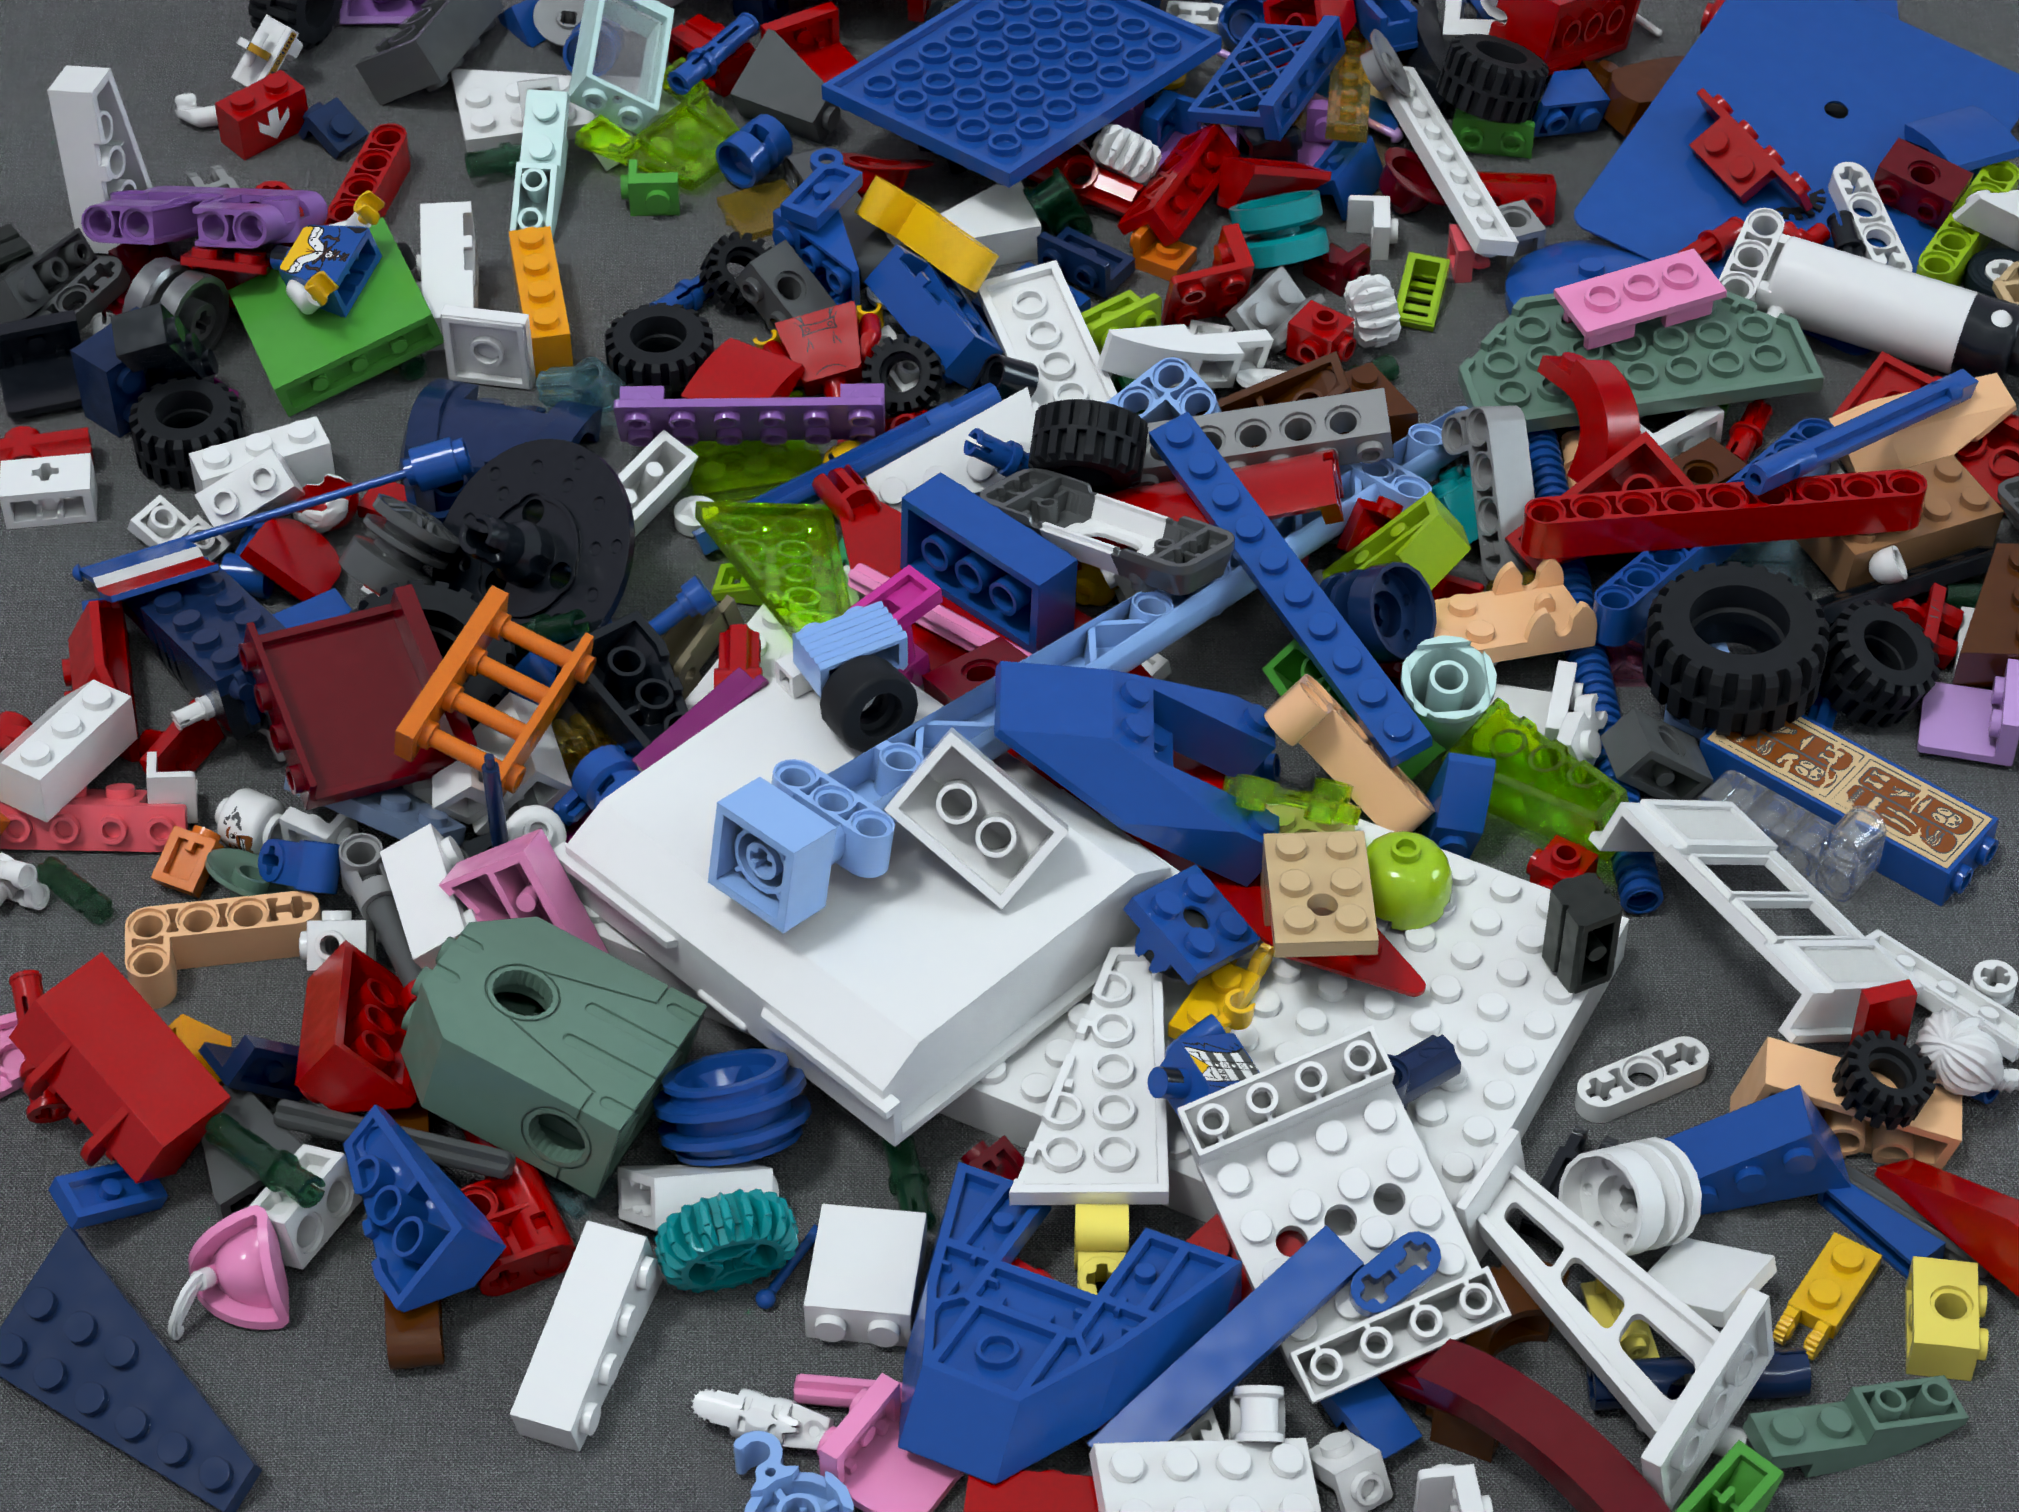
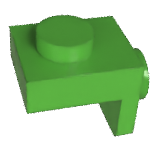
M629 159L628 175H621L622 200H629L630 216L680 215L678 172L639 173L638 160Z

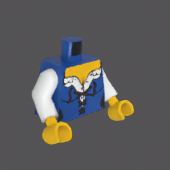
M365 191L359 196L353 207L355 212L347 220L331 225H308L302 229L292 247L276 245L272 249L270 265L274 270L279 271L286 285L288 297L302 313L307 315L313 314L320 308L335 315L346 317L382 258V254L369 228L378 223L380 218L378 211L384 208L385 202L371 191Z

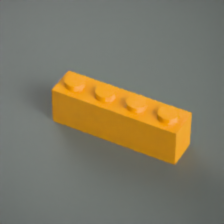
M527 227L521 230L508 231L512 269L520 313L529 314L536 378L574 373L571 335L551 227Z

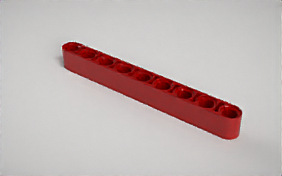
M1896 469L1799 477L1762 495H1754L1749 492L1742 481L1539 497L1530 500L1525 506L1521 548L1524 553L1533 558L1555 559L1907 531L1917 527L1921 521L1927 491V480L1916 471Z

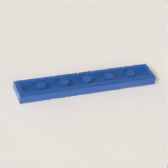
M1325 1225L1086 1442L1087 1447L1091 1450L1094 1443L1175 1441L1349 1283L1359 1269L1364 1266V1262Z

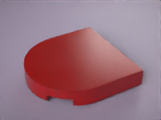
M274 518L265 522L240 554L244 561L302 602L329 591L341 573V565L338 563L339 556L328 540L310 526L289 518Z

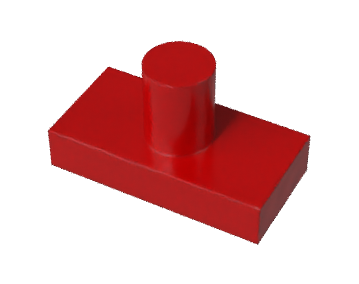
M193 699L188 705L194 703L195 699ZM213 717L208 721L202 719L180 731L174 722L165 731L146 729L142 732L138 742L139 751L143 755L139 762L146 774L147 752L157 751L158 772H194L224 738L218 722Z

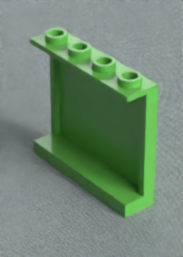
M383 217L379 218L376 225H372L369 228L382 254V258L346 317L335 315L320 308L313 314L307 315L302 313L288 297L286 285L279 271L274 269L270 270V273L267 275H259L228 290L269 381L288 417L444 343L440 329Z

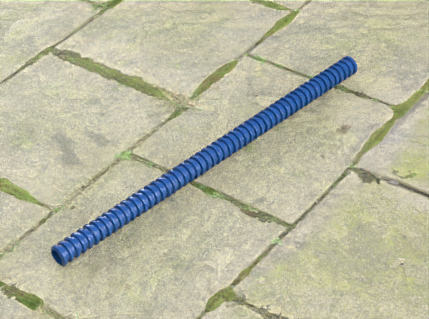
M1556 430L1528 432L1535 498L1561 496L1569 489ZM1585 557L1560 565L1564 573V585L1577 604L1579 601L1586 602L1593 610L1594 593ZM1595 642V646L1565 651V657L1568 662L1577 663L1575 682L1584 683L1582 695L1597 693L1599 698L1595 706V712L1606 711L1608 714L1605 727L1598 730L1601 736L1622 715L1606 646ZM1602 744L1601 753L1596 758L1591 774L1593 775L1603 828H1605L1621 802L1639 803L1641 798L1639 789L1616 778ZM1610 851V859L1621 907L1628 913L1638 915L1656 910L1662 904L1664 896L1653 852Z

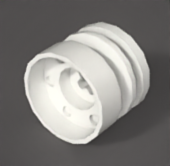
M1651 1137L1580 1153L1565 1168L1559 1183L1558 1200L1626 1256H1632L1644 1251L1675 1245L1687 1238L1693 1232L1701 1215L1702 1192L1697 1172L1687 1155L1672 1142Z

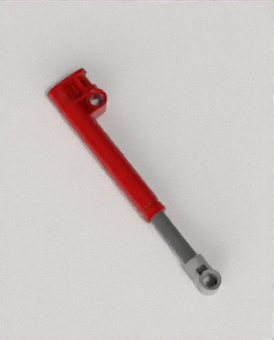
M352 834L340 843L338 849L342 887L348 894L353 896L362 917L366 920H371L404 988L400 993L399 1000L406 1013L417 999V996L413 995L411 991L422 969L413 960L380 855V851L383 850L382 843L371 834ZM462 1129L468 1142L498 1148ZM516 1157L513 1174L509 1179L502 1180L484 1175L485 1180L460 1189L484 1214L507 1246L478 1281L477 1284L482 1294L486 1296L504 1295L563 1273L568 1269L576 1245L538 1168Z

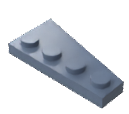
M285 776L284 789L291 792ZM400 786L324 806L400 840L431 823L444 838L451 836L458 846H461V843L464 842L466 826L449 817L447 813L432 809L430 804Z

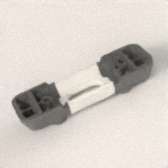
M1023 469L985 488L979 495V497L998 507L1001 511L1026 527L1033 529L1051 543L1066 550L1073 557L1077 558L1078 561L1128 578L1131 581V588L1138 592H1151L1159 589L1174 595H1188L1224 574L1235 547V536L1228 530L1187 516L1179 518L1178 522L1167 516L1096 492L1093 493L1089 483L1048 469ZM1091 537L1106 538L1124 544L1126 546L1132 547L1138 551L1135 552L1126 548L1121 550L1120 547L1099 541Z

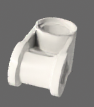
M1242 1385L1234 1387L1233 1395L1229 1396V1440H1236V1442L1284 1443V1387L1274 1385Z

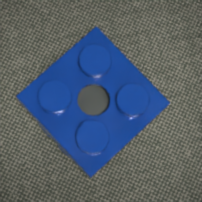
M1196 864L1133 896L1123 909L1140 929L1136 936L1135 954L1138 957L1144 955L1150 962L1149 970L1153 974L1160 972L1172 979L1183 980L1188 985L1252 951L1261 940Z

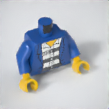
M1236 988L1229 991L1225 996L1223 1012L1217 1017L1213 1014L1208 1015L1182 1033L1166 1048L1164 1053L1165 1059L1161 1065L1151 1070L1147 1082L1150 1094L1155 1098L1167 1099L1177 1115V1108L1260 1073L1236 1035L1225 1032V1029L1228 1027L1234 1030H1243L1252 1023L1255 1003L1250 1004L1247 1008L1237 1009L1243 1002V989Z

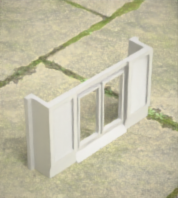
M1641 799L1639 803L1621 802L1604 830L1592 831L1588 838L1599 851L1659 852L1802 994L1778 1029L1791 1044L1850 1042L1862 989L1910 979L1918 995L1924 988L1875 939H1867L1776 851L1778 845L1732 801ZM1706 865H1764L1790 891H1731ZM1750 908H1809L1835 935L1777 936Z

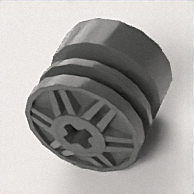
M379 493L372 506L385 518L367 513L363 520L365 525L377 535V538L373 540L369 537L354 534L338 563L350 575L379 594L381 587L392 583H398L399 587L407 585L408 580L422 579L423 585L435 586V580L423 569V566L428 565L433 568L446 570L450 561L437 549L455 554L460 546L459 539L446 529L440 520L422 508L407 501L403 502Z

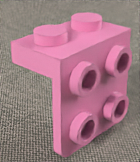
M881 1373L869 1389L863 1388L856 1394L850 1405L849 1413L837 1427L831 1426L823 1434L817 1447L820 1475L825 1477V1471L836 1476L847 1487L854 1506L864 1512H933L964 1473L898 1448L901 1409L900 1382Z

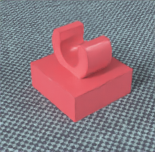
M1450 224L1447 259H1450V269L1454 282H1472L1473 268L1485 269L1490 267L1489 257L1475 253L1459 225Z

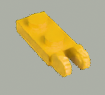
M1266 943L1258 946V949L1250 959L1247 970L1236 966L1235 964L1238 960L1236 959L1198 980L1169 1022L1167 1036L1176 1039L1208 1015L1213 1014L1217 1017L1223 1012L1226 994L1233 989L1240 988L1244 990L1243 1002L1237 1009L1246 1008L1259 990L1260 980L1270 966L1274 956L1273 946ZM1228 1027L1225 1029V1032L1230 1033L1232 1029Z
M1834 1232L1789 1300L1787 1308L1773 1331V1341L1783 1346L1792 1337L1798 1324L1801 1323L1813 1329L1807 1335L1803 1348H1805L1808 1358L1814 1361L1828 1339H1834L1880 1267L1882 1255Z

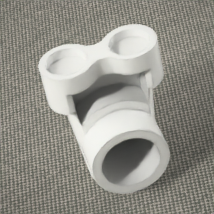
M0 853V907L6 899L19 902V905L35 910L45 908L50 898V890L46 884L37 882L35 866L30 863L14 860L9 855Z

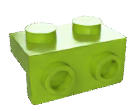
M1127 290L1082 312L1081 315L1099 354L1101 355L1109 329L1161 326L1162 298L1153 293L1141 299L1132 290Z

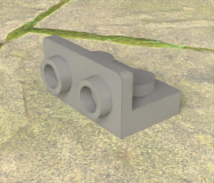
M1281 265L1265 275L1226 316L1236 331L1266 329L1274 339L1271 350L1273 353H1278L1286 348L1288 322L1310 300L1322 304L1326 299L1321 293L1306 299L1286 269Z

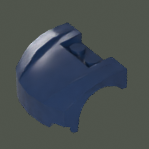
M437 378L423 388L413 404L404 433L400 458L409 457L408 449L446 437H451L452 440L463 438L471 460L485 461L486 455L498 456L514 446L538 439H559L579 444L581 440L597 443L600 439L603 407L561 400L546 414V409L539 406L522 405L518 408L504 405V401L499 399H478L479 385ZM399 462V470H398V471H401V470H402V469H401V463Z

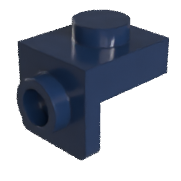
M337 97L325 105L318 102L311 106L302 116L304 123L298 133L303 141L313 135L335 160L364 142L369 134Z

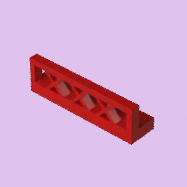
M1212 123L1180 139L1157 170L1155 176L1151 178L1117 224L1123 235L1148 224L1164 247L1178 241L1219 184L1222 156L1238 157L1240 155V152L1220 124Z

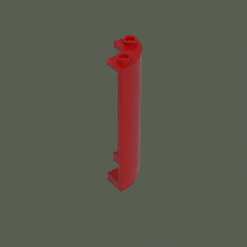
M1335 449L1232 468L1233 472L1270 520L1321 511L1326 525L1344 521L1340 499L1344 498L1338 455ZM1177 479L1102 494L1167 516L1177 522L1179 518L1187 516L1210 524ZM1091 537L1099 541L1120 547V549L1129 547L1106 538ZM1078 561L1077 571L1082 570V563Z

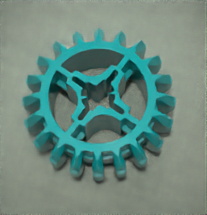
M737 1189L729 1194L719 1192L717 1196L708 1199L701 1197L700 1202L693 1205H684L681 1207V1212L670 1214L667 1217V1222H664L657 1228L658 1235L655 1237L657 1247L655 1248L658 1265L668 1284L675 1285L678 1290L683 1291L691 1289L694 1293H700L704 1290H713L716 1293L723 1288L730 1287L734 1289L741 1284H752L753 1280L757 1278L769 1277L772 1270L783 1268L786 1265V1261L796 1255L795 1248L799 1245L797 1237L799 1231L793 1212L789 1209L785 1198L778 1197L776 1192L768 1191L763 1193L761 1189H754L749 1192Z

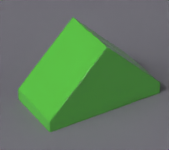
M1738 1440L1675 1512H1765L1784 1477V1472Z

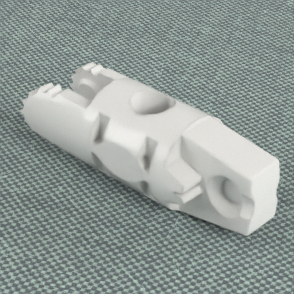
M705 1388L704 1391L699 1390V1393L694 1395V1400H691L693 1402L691 1408L694 1409L693 1413L697 1414L698 1418H703L704 1421L709 1419L710 1423L730 1427L731 1436L739 1438L744 1433L751 1431H765L773 1434L780 1441L783 1449L787 1447L817 1450L823 1434L834 1424V1419L799 1405L794 1400L782 1397H768L758 1391L746 1388L741 1389L738 1395L721 1390L716 1392L714 1389L708 1390Z

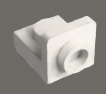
M290 806L279 818L282 838L288 841L299 842L300 840L340 845L346 837L359 833L357 821L340 813L329 824L315 814H307Z

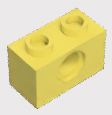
M1913 1256L1905 1286L1906 1374L1928 1377L1945 1375L1947 1379L1971 1381L1977 1360H1986L1989 1333L1987 1328H1979V1317L1984 1318L1986 1313L1987 1286L1978 1285V1263Z

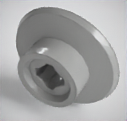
M539 0L533 12V20L537 30L548 41L564 47L567 38L575 26L582 20L585 0Z
M1374 29L1370 35L1373 49L1360 56L1362 67L1368 79L1378 91L1393 85L1401 94H1410V84L1396 52L1385 36L1379 30Z

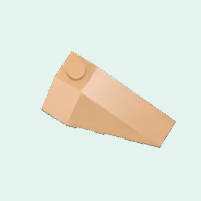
M1997 373L1975 377L1979 382L1970 399L1840 459L1848 473L1904 469L1949 455H1955L1969 442L1979 441L2017 409L2016 403ZM1910 392L1870 400L1829 418V422L1835 427Z

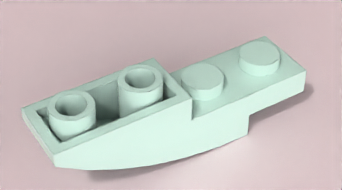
M527 89L520 162H516L510 231L521 230L527 227L550 226L552 238L554 237L564 186L569 144L566 137L570 104L568 91Z

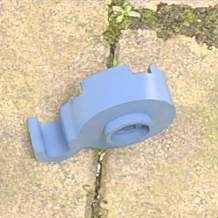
M751 1431L744 1433L734 1441L736 1472L743 1475L751 1468L757 1466L755 1470L756 1482L750 1491L751 1498L745 1506L744 1512H854V1503L847 1487L832 1473L825 1471L824 1477L814 1472H799V1466H784L783 1448L780 1441L773 1434L765 1431Z

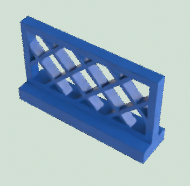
M1324 15L1316 27L1254 23L1187 110L1189 122L1263 127L1265 140L1281 141L1346 52L1339 16ZM1260 38H1271L1267 41L1257 44ZM1301 41H1305V42L1302 43V44L1293 46V44H1295V43H1298V42H1301ZM1284 48L1283 51L1266 56L1268 53ZM1255 58L1258 59V60H1255V61H1253V62H1250V63H1247V64H1245V65L1240 66L1241 63H1244V62H1246V61H1249V60H1252V59H1255ZM1289 62L1288 65L1276 68V66ZM1265 70L1268 71V72H1266V73H1264V74H1261V75H1258V76H1256V77L1249 78V76H1252V75H1254V74L1263 72V71H1265ZM1241 80V82H1239V83H1237V84H1234V85L1228 86V87H1226V88H1223V87H1224L1225 85H1227V84H1230V83H1233V82H1235V81ZM1273 84L1270 88L1264 89L1262 91L1259 90L1260 88ZM1249 92L1251 93V95L1245 96L1235 101L1232 100L1233 98L1239 97ZM1222 102L1224 103V105L1218 106L1216 108H1209ZM1256 106L1259 108L1257 112L1245 111Z

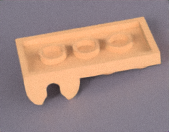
M1543 559L1536 568L1535 579L1528 585H1522L1523 576L1515 564L1510 561L1497 573L1492 591L1456 594L1452 597L1434 600L1437 618L1434 637L1446 635L1471 641L1470 646L1482 654L1484 651L1491 658L1492 663L1595 646L1597 618L1592 608L1586 602L1579 601L1577 604L1564 585L1562 567L1556 559Z

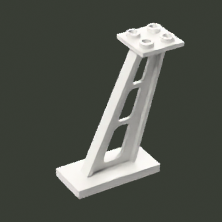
M1510 1127L1499 1144L1493 1143L1489 1147L1482 1162V1169L1473 1182L1465 1183L1460 1189L1454 1206L1455 1211H1457L1458 1221L1478 1262L1481 1261L1490 1248L1650 1438L1649 1445L1640 1457L1643 1477L1663 1499L1669 1509L1675 1512L1774 1355L1770 1296L1749 1287L1722 1331L1719 1332L1526 1174L1520 1132ZM1516 1208L1563 1248L1562 1254L1553 1266L1545 1265L1507 1223ZM1572 1264H1581L1624 1303V1309L1610 1328L1602 1327L1562 1283L1564 1274ZM1633 1321H1645L1695 1367V1373L1679 1398L1672 1400L1664 1396L1622 1349L1620 1345L1621 1338Z

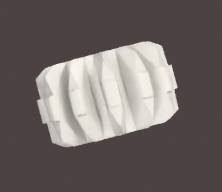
M1107 124L1104 126L1101 132L1097 133L1089 153L1091 159L1101 168L1144 186L1155 176L1159 168L1158 164L1162 158L1158 146L1152 144L1150 140L1145 139L1140 134L1128 128H1123L1118 124Z
M1368 274L1349 281L1344 293L1347 315L1355 319L1354 337L1356 342L1363 348L1373 346L1377 348L1386 346L1389 342L1397 341L1401 330L1399 321L1401 316L1398 312V302L1395 299L1394 289L1391 288L1390 281L1381 274L1373 276Z

